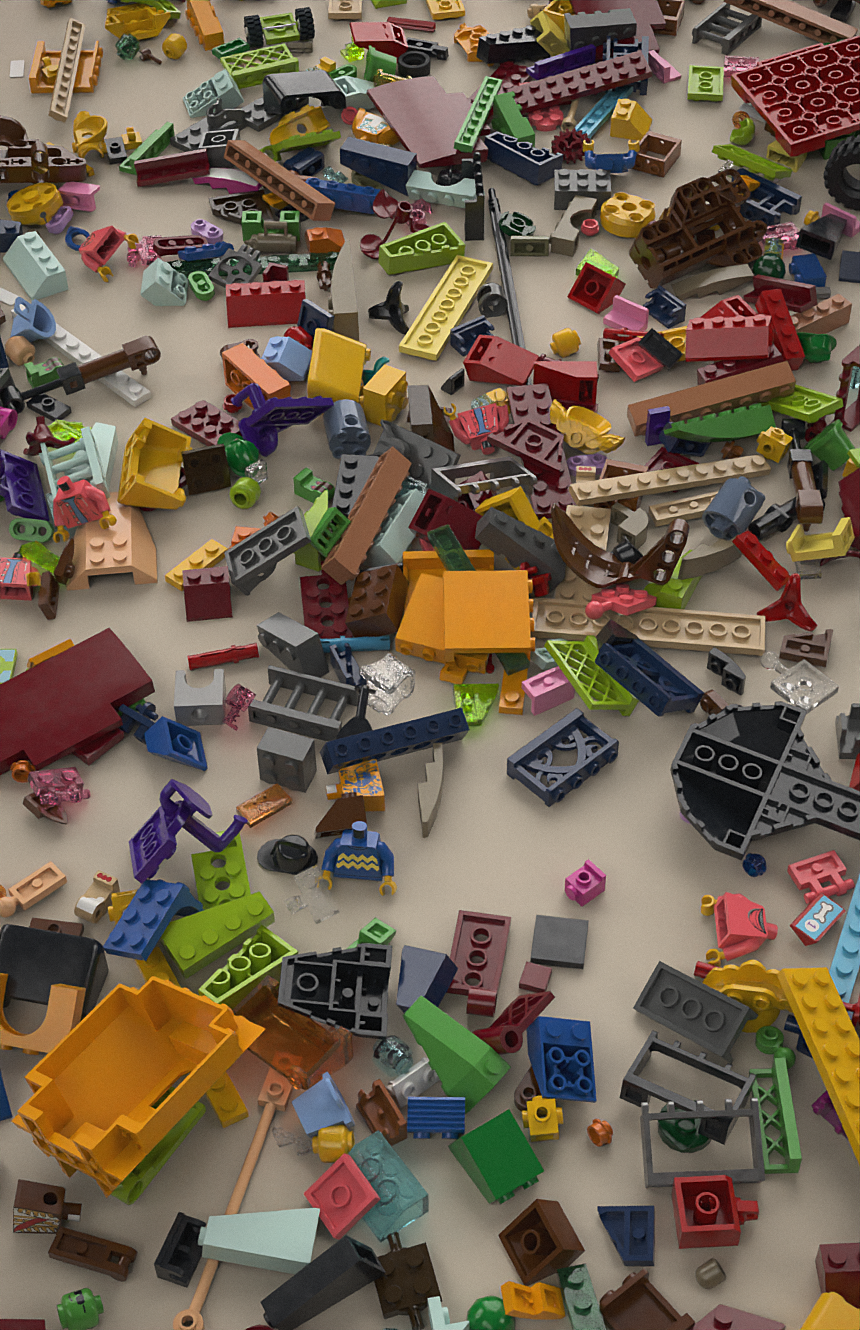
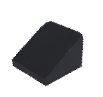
M461 368L449 377L441 386V390L452 395L464 386V369Z

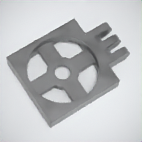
M245 244L237 252L229 248L208 277L212 282L226 288V284H233L234 281L238 280L244 281L241 283H252L262 270V264L257 262L261 252L256 250L254 253V249L251 247L247 250L248 246ZM232 258L239 261L236 266H230L226 263ZM246 265L252 267L251 275L243 272ZM238 270L239 274L233 275L232 271ZM220 271L228 274L225 281L219 276Z

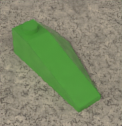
M422 995L402 1015L416 1042L425 1051L429 1059L428 1064L432 1070L436 1071L442 1082L441 1087L448 1097H465V1114L492 1090L511 1068L492 1047Z

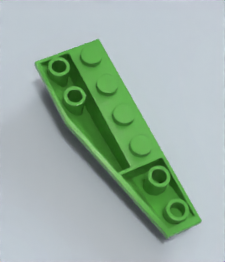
M761 403L748 406L749 410L744 406L733 409L734 413L731 410L719 412L718 417L713 413L703 416V420H700V417L688 419L687 424L684 423V420L671 423L672 428L664 430V434L697 442H726L759 435L762 431L766 432L771 426L776 428L771 405L761 406Z

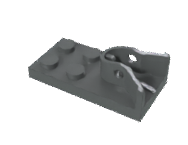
M263 97L241 108L245 111L246 126L257 132L274 124L286 115L265 112ZM309 97L297 98L295 111L309 104Z
M217 98V102L207 109V117L170 138V145L184 152L198 150L203 132L239 129L241 131L246 127L245 111L229 108L223 110L222 100Z
M383 419L380 421L383 432L373 454L367 455L381 456L393 446L412 463L408 470L410 474L407 478L431 489L432 468L457 465L461 457L460 454Z
M298 506L224 552L231 583L244 595H250V592L261 581L266 580L274 572L277 562L311 542L303 511Z
M661 961L658 962L633 1007L637 1012L719 1055L730 1064L733 1062L730 1052L746 1022L758 1017V1014L748 1006Z

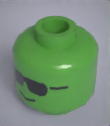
M89 1288L64 1294L61 1298V1304L57 1305L62 1329L88 1330L94 1328L99 1323V1314L104 1313L100 1295L94 1296Z

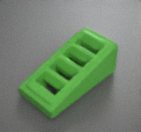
M336 507L328 508L311 536V542L309 543L326 557L351 521ZM332 520L337 524L336 526L331 523ZM329 526L333 530V533H331L326 527ZM323 532L329 537V540L322 535ZM318 539L326 544L324 548L317 542Z

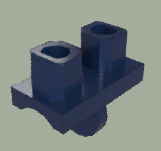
M147 702L144 705L138 704L136 706V710L139 711L138 713L122 704L118 710L122 713L120 718L123 725L118 728L129 734L135 725L139 726L133 736L146 745L144 733L155 724L151 719L154 721L158 719V714L155 713L156 706L151 702Z

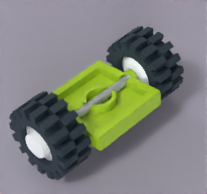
M310 7L295 9V20L292 12L259 17L258 14L244 16L247 43L250 44V48L263 46L264 39L266 45L314 38V20Z

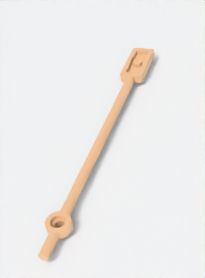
M275 1053L258 1097V1105L265 1108L224 1215L238 1213L276 1110L286 1111L302 1067L301 1058ZM207 1259L190 1307L175 1316L173 1330H204V1322L200 1312L219 1260ZM186 1321L193 1322L189 1327L183 1326Z

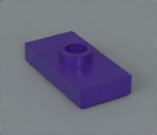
M669 406L648 409L645 434L647 446L662 444L659 440V435L666 423L670 422L671 410Z

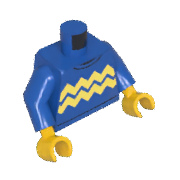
M631 139L628 141V153H593L594 140H592L591 144L585 143L584 140L585 166L592 170H610V173L628 172V169L634 167L637 152L640 151L639 140L637 139L636 143H632Z
M354 822L352 830H343L342 837L334 839L326 849L321 868L323 875L317 881L318 889L320 881L323 879L329 882L328 891L331 889L333 881L330 875L332 872L334 873L333 877L382 881L384 877V883L379 888L380 894L382 896L385 895V885L391 886L392 895L397 891V885L392 881L394 876V855L385 842L381 841L378 832L367 831V824L365 822Z

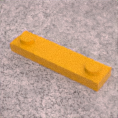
M506 653L499 713L523 715L525 692L522 689V681L527 680L529 661H526V653Z

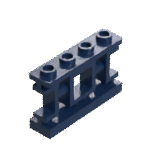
M607 36V42H603L602 61L641 50L648 63L649 36H642L641 42L635 39L634 44H617V38H614V41H610L611 36ZM610 49H613V58H610ZM648 78L623 86H633V92L640 90V95H647Z
M740 168L737 170L740 175H747L761 183L758 188L750 192L747 201L740 205L739 212L744 218L752 222L760 220L767 225L769 230L773 231L776 225L780 224L782 212L790 215H796L800 212L801 195L746 169ZM754 197V198L760 200V202L757 203V202L751 200V198Z

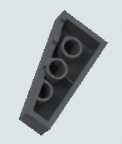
M630 8L609 10L608 13H602L601 11H594V14L578 12L577 15L564 13L565 40L570 51L590 44L596 47L602 45L603 42H607V36H611L610 41H614V38L621 40L636 36L637 23Z
M493 507L477 522L475 539L498 556L503 554L514 568L520 567L521 562H528L530 567L536 566L538 569V573H534L532 576L550 572L552 579L548 581L549 593L565 578L566 563L560 556L554 539Z

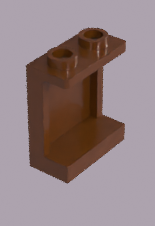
M645 1268L637 1274L636 1272L629 1274L624 1279L620 1288L615 1292L613 1290L608 1291L599 1301L598 1317L610 1330H689L695 1325V1321L688 1313L681 1316L649 1282V1272Z

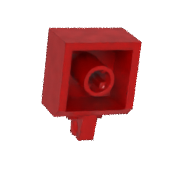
M727 1175L675 1177L673 1180L671 1197L679 1249L738 1246L741 1235L740 1225H744V1221L758 1219L759 1209L757 1201L741 1200L740 1197H735L732 1178Z

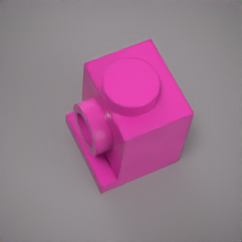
M588 859L585 861L584 866L565 878L564 891L571 900H575L583 907L605 891L606 874Z

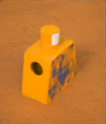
M376 759L340 769L338 771L339 784L325 786L327 800L339 799L342 797L341 794L357 792V796L363 795L365 812L385 811L384 791Z

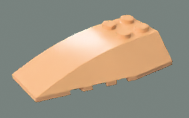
M109 492L110 497L107 498L111 510L109 514L114 515L117 519L115 525H109V528L102 529L99 524L100 519L77 526L73 537L74 556L72 562L75 570L72 578H68L66 583L67 591L90 589L91 575L133 572L135 585L157 583L156 547L139 507L118 503V492Z

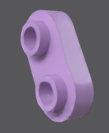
M70 206L60 207L59 211L52 217V220L45 224L49 233L59 234L64 230L74 215Z
M197 219L192 222V235L206 238L208 244L223 241L222 229L203 219Z
M599 453L572 456L567 459L569 474L576 477V466L596 467L595 475H599L608 458Z

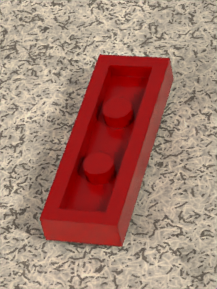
M749 530L735 537L732 541L734 545L776 591L783 589L790 575L775 560L772 553L766 550L758 541V538Z

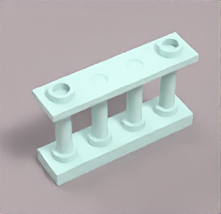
M89 426L81 429L83 438L79 442L51 452L48 451L44 442L40 444L42 453H39L42 464L46 467L52 495H49L52 507L53 500L60 488L57 484L59 479L56 478V474L85 463L89 465L87 469L68 475L70 480L74 483L91 477L93 480L90 481V484L103 491L106 498L110 497L97 443ZM82 449L86 451L79 457L53 465L52 460Z

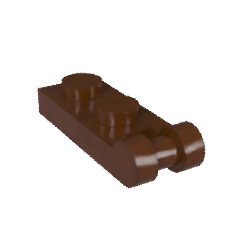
M60 1226L48 1254L49 1258L109 1275L117 1281L125 1282L130 1272L128 1270L129 1265L135 1261L138 1252L132 1247ZM112 1256L119 1257L117 1264L110 1262Z

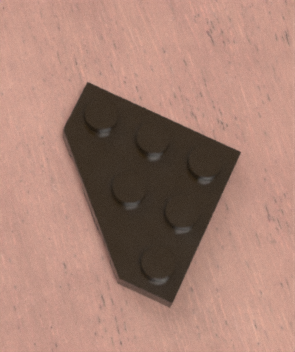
M263 189L209 198L212 214L242 225L243 211H262L264 221H275L269 204L262 199V196L265 195Z

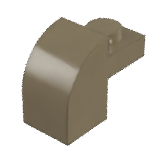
M618 502L615 503L611 508L610 523L618 527L617 542L623 541L622 535H625L636 549L640 548L647 539L649 521L647 513L642 508L634 512Z

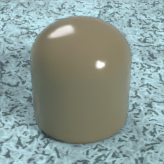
M713 1258L699 1266L695 1272L698 1284L704 1289H712L726 1280L725 1272L718 1261Z

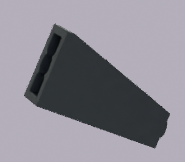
M830 213L802 227L796 247L831 260L841 241L847 220Z
M345 1235L260 1302L265 1310L263 1314L264 1319L272 1329L293 1330L375 1281L386 1272L371 1247Z

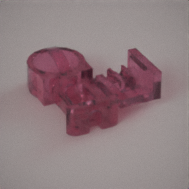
M420 199L411 204L413 209L410 215L413 216V228L416 224H427L423 211L432 213L431 205L424 199Z
M236 684L225 699V703L232 708L222 722L237 731V725H233L232 722H236V716L240 717L238 715L240 710L242 712L247 710L256 694L241 684Z

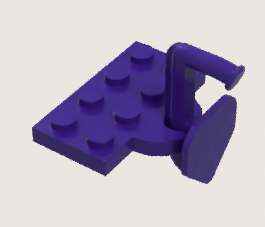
M257 383L249 384L235 397L231 398L232 404L237 407H241L242 402L248 397L250 398L254 410L248 418H243L239 421V429L243 439L253 443L263 457H268L277 449L278 432L292 425H307L334 406L332 398H322V396L314 398L304 396L298 399H293L292 397L278 399L273 397L265 401L260 386Z
M0 449V495L5 498L7 512L23 518L49 522L50 518L37 464Z
M171 779L160 793L159 800L161 806L129 841L134 878L143 884L147 878L151 879L156 875L161 862L164 859L168 860L177 849L175 836L181 828L189 832L210 850L221 852L239 834L243 826L248 823V820L242 816L234 815L232 824L219 836L193 816L196 811L208 819L213 816L207 801L186 784ZM177 791L184 800L174 802L170 798Z

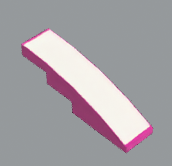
M210 168V175L192 178L195 184L209 183L212 189L226 187L229 194L258 191L263 186L245 172L228 168Z

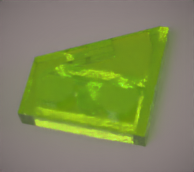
M499 683L453 684L455 709L462 708L468 726H482L498 694Z

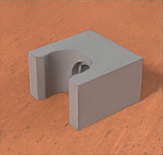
M215 669L213 672V682L203 688L188 686L185 671H176L174 711L177 723L184 726L225 724L226 684L224 669Z

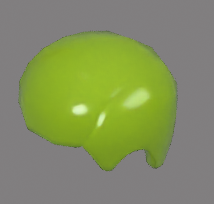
M749 118L739 122L741 125L739 129L732 130L730 142L742 146L751 142L755 134V124Z

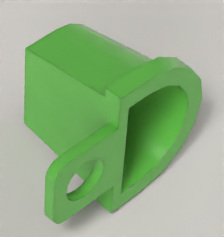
M369 45L366 55L364 80L376 83H392L396 71L397 57L376 51L374 47Z
M839 419L826 426L820 434L808 441L802 448L811 449V452L821 461L824 460L832 471L847 462L850 458L847 454L849 450L856 449L842 429L843 423Z

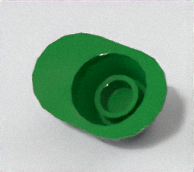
M806 332L797 333L805 359L808 362L821 363L830 360L831 351L837 345V341L833 336Z
M224 433L219 437L217 444H224L227 463L230 469L240 477L253 476L258 470L259 452L257 447L235 433Z

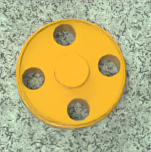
M37 183L27 186L16 192L7 202L8 212L12 221L21 222V225L25 226L48 223L63 205L58 189L51 183Z
M624 192L615 193L614 197L605 201L601 206V225L606 231L616 236L635 238L643 227L647 226L649 222L655 221V204L649 200H644Z

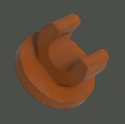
M732 440L731 443L727 441L720 452L724 454L722 459H725L726 456L728 459L739 458L744 449L738 445L734 446L736 441Z

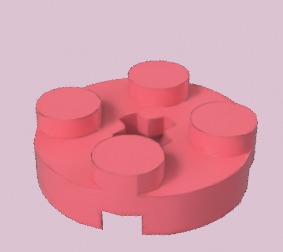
M558 105L550 106L528 113V121L531 127L532 125L536 126V130L553 131L556 130V126L560 125L561 127L563 112Z

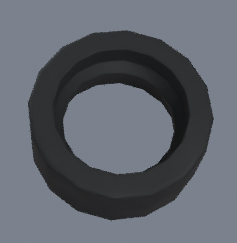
M410 51L400 55L398 58L399 75L405 79L427 77L430 74V57L419 51Z

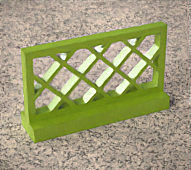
M285 43L220 58L223 68L228 71L239 89L262 84L264 77L268 74L299 72V61L297 57L292 56ZM246 56L252 57L250 61L244 60L242 58ZM255 59H259L260 62H262V63L259 64V63H255V62H253V61H254ZM245 63L247 65L243 68L239 64Z
M587 635L584 641H546L544 647L589 710H618L622 716L631 715L639 700L595 663L599 650L597 639L594 635Z

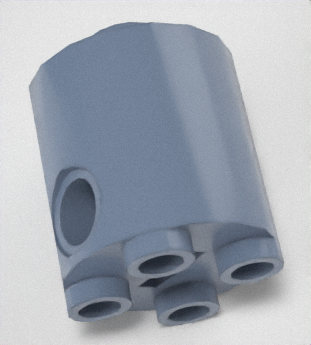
M348 399L333 402L334 406L323 413L325 432L333 457L340 459L342 454L365 456L371 444V437L362 406L356 401Z
M740 476L738 479L730 478L726 480L702 515L704 524L715 537L730 541L737 534L744 533L763 506V502L766 499L765 495L751 486V482L747 478Z

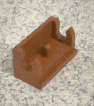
M381 1079L373 1082V1089L370 1093L365 1094L363 1089L359 1091L356 1108L383 1151L407 1139V1122Z

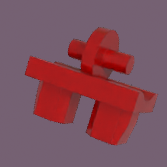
M521 562L520 570H528V580H532L535 597L547 595L549 593L548 581L552 579L550 572L532 576V574L538 573L537 567H530L528 562Z

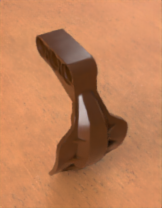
M556 503L551 507L553 537L560 556L573 573L595 588H605L613 584H622L639 578L657 585L668 583L687 543L690 529L689 524L685 520L675 519L669 524L665 535L635 564L630 562L622 563L615 555L601 549L586 538L572 519ZM674 532H680L682 535H676ZM657 569H663L665 572H660Z

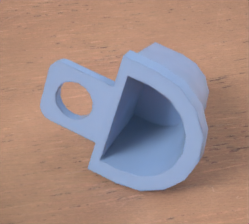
M21 297L15 299L14 312L18 315L13 320L10 338L13 336H24L29 342H34L38 339H48L54 335L56 322L52 313L44 304L36 299L31 304ZM20 304L26 307L23 311L20 309Z
M328 1072L322 1074V1080L291 1101L309 1138L318 1136V1131L321 1128L340 1124L346 1125L349 1129L355 1126L349 1108Z

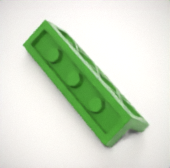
M166 122L159 130L156 129L119 165V171L137 175L134 161L158 157L170 144V138L175 136L173 123Z
M774 1058L772 1068L749 1070V1075L751 1073L757 1075L751 1092L752 1098L758 1099L765 1174L798 1173L802 1156L786 1059ZM757 1078H772L773 1086L766 1091L757 1084ZM766 1100L770 1101L777 1108L772 1116L761 1109V1105ZM770 1124L781 1133L776 1141L765 1134V1130ZM776 1150L784 1157L785 1164H770L769 1155Z

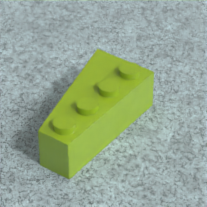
M442 222L380 245L378 263L388 275L449 265L453 262L456 255H465L466 244L446 222Z

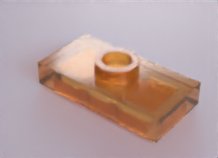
M277 783L237 806L236 812L239 816L248 820L247 825L252 828L291 805L292 799Z

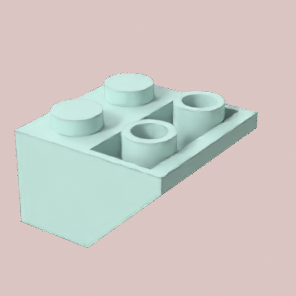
M157 258L143 272L140 295L155 306H184L187 298L188 279L184 274L173 269L170 264Z

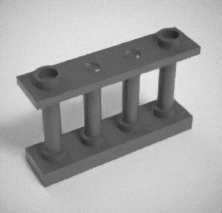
M724 2L693 28L692 43L696 44L699 40L705 38L721 44V54L728 55L761 27L762 18L758 15L751 14L748 16L731 10L730 4ZM730 16V17H733V18H735V19L741 20V21H743V22L740 23V22H737V21L728 19L727 17ZM721 23L735 29L730 30L728 28L719 26L718 24ZM712 30L726 36L721 37L710 33V31Z
M269 665L268 678L271 686L263 701L250 700L248 714L249 722L328 742L335 740L337 734L342 729V722L339 720L347 704L358 705L359 693L350 684H343ZM280 687L293 690L285 707L272 704ZM302 693L315 696L307 713L294 710ZM324 699L337 701L330 718L317 716Z

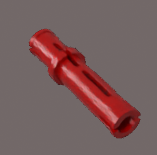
M626 327L621 329L605 328L603 338L627 342L637 338V336H645L648 332L628 330ZM618 334H621V335H629V337H626V336H618Z
M257 643L237 647L236 645H231V648L188 655L187 658L189 668L193 670L230 662L236 664L244 659L258 658L259 652Z

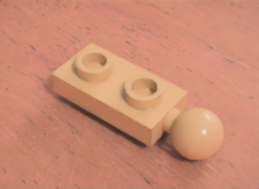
M50 861L8 889L11 898H0V916L4 918L12 916L16 911L17 905H20L24 911L66 884V876Z

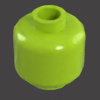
M242 477L230 489V500L236 507L248 509L259 499L261 488L254 479Z

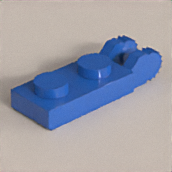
M224 241L216 242L215 245L203 244L202 248L187 246L185 250L178 251V258L192 261L220 257L229 248L234 250V246Z

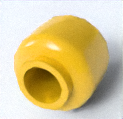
M177 33L170 34L162 44L164 54L171 59H179L187 49L185 38Z
M570 328L554 333L552 335V343H550L553 353H558L562 358L576 353L579 350V345H581L576 330H571Z
M344 1124L321 1128L318 1131V1136H313L312 1138L313 1153L319 1154V1158L323 1163H335L344 1153L348 1155L354 1154V1132L349 1131L348 1127Z

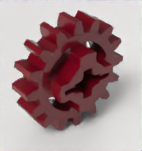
M567 128L565 133L559 131V136L555 135L554 140L551 141L552 154L556 155L557 152L564 154L563 161L566 160V164H569L570 161H573L575 164L577 159L583 161V156H585L583 141L585 140V143L590 144V138H588L587 133L583 134L582 130L576 132L575 128L572 131H569Z

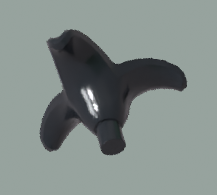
M396 281L389 289L386 301L370 307L368 313L371 319L389 320L398 332L406 335L409 328L404 321L403 314L409 311V306L401 302L403 282Z

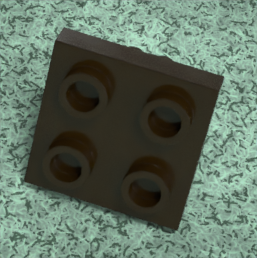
M224 444L181 452L189 495L232 487Z

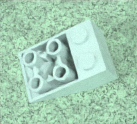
M226 69L216 73L214 77L203 82L198 88L188 92L183 97L191 118L206 116L207 109L217 102V98L222 100L223 110L236 108L244 102V99L236 82Z
M350 76L333 79L346 97V107H354L357 111L358 108H363L367 111L376 107L368 97L367 90L380 86L379 83Z

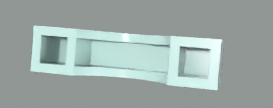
M414 170L406 184L409 199L465 208V200H474L476 198L475 179L464 178L457 184L440 186L433 182L431 172Z

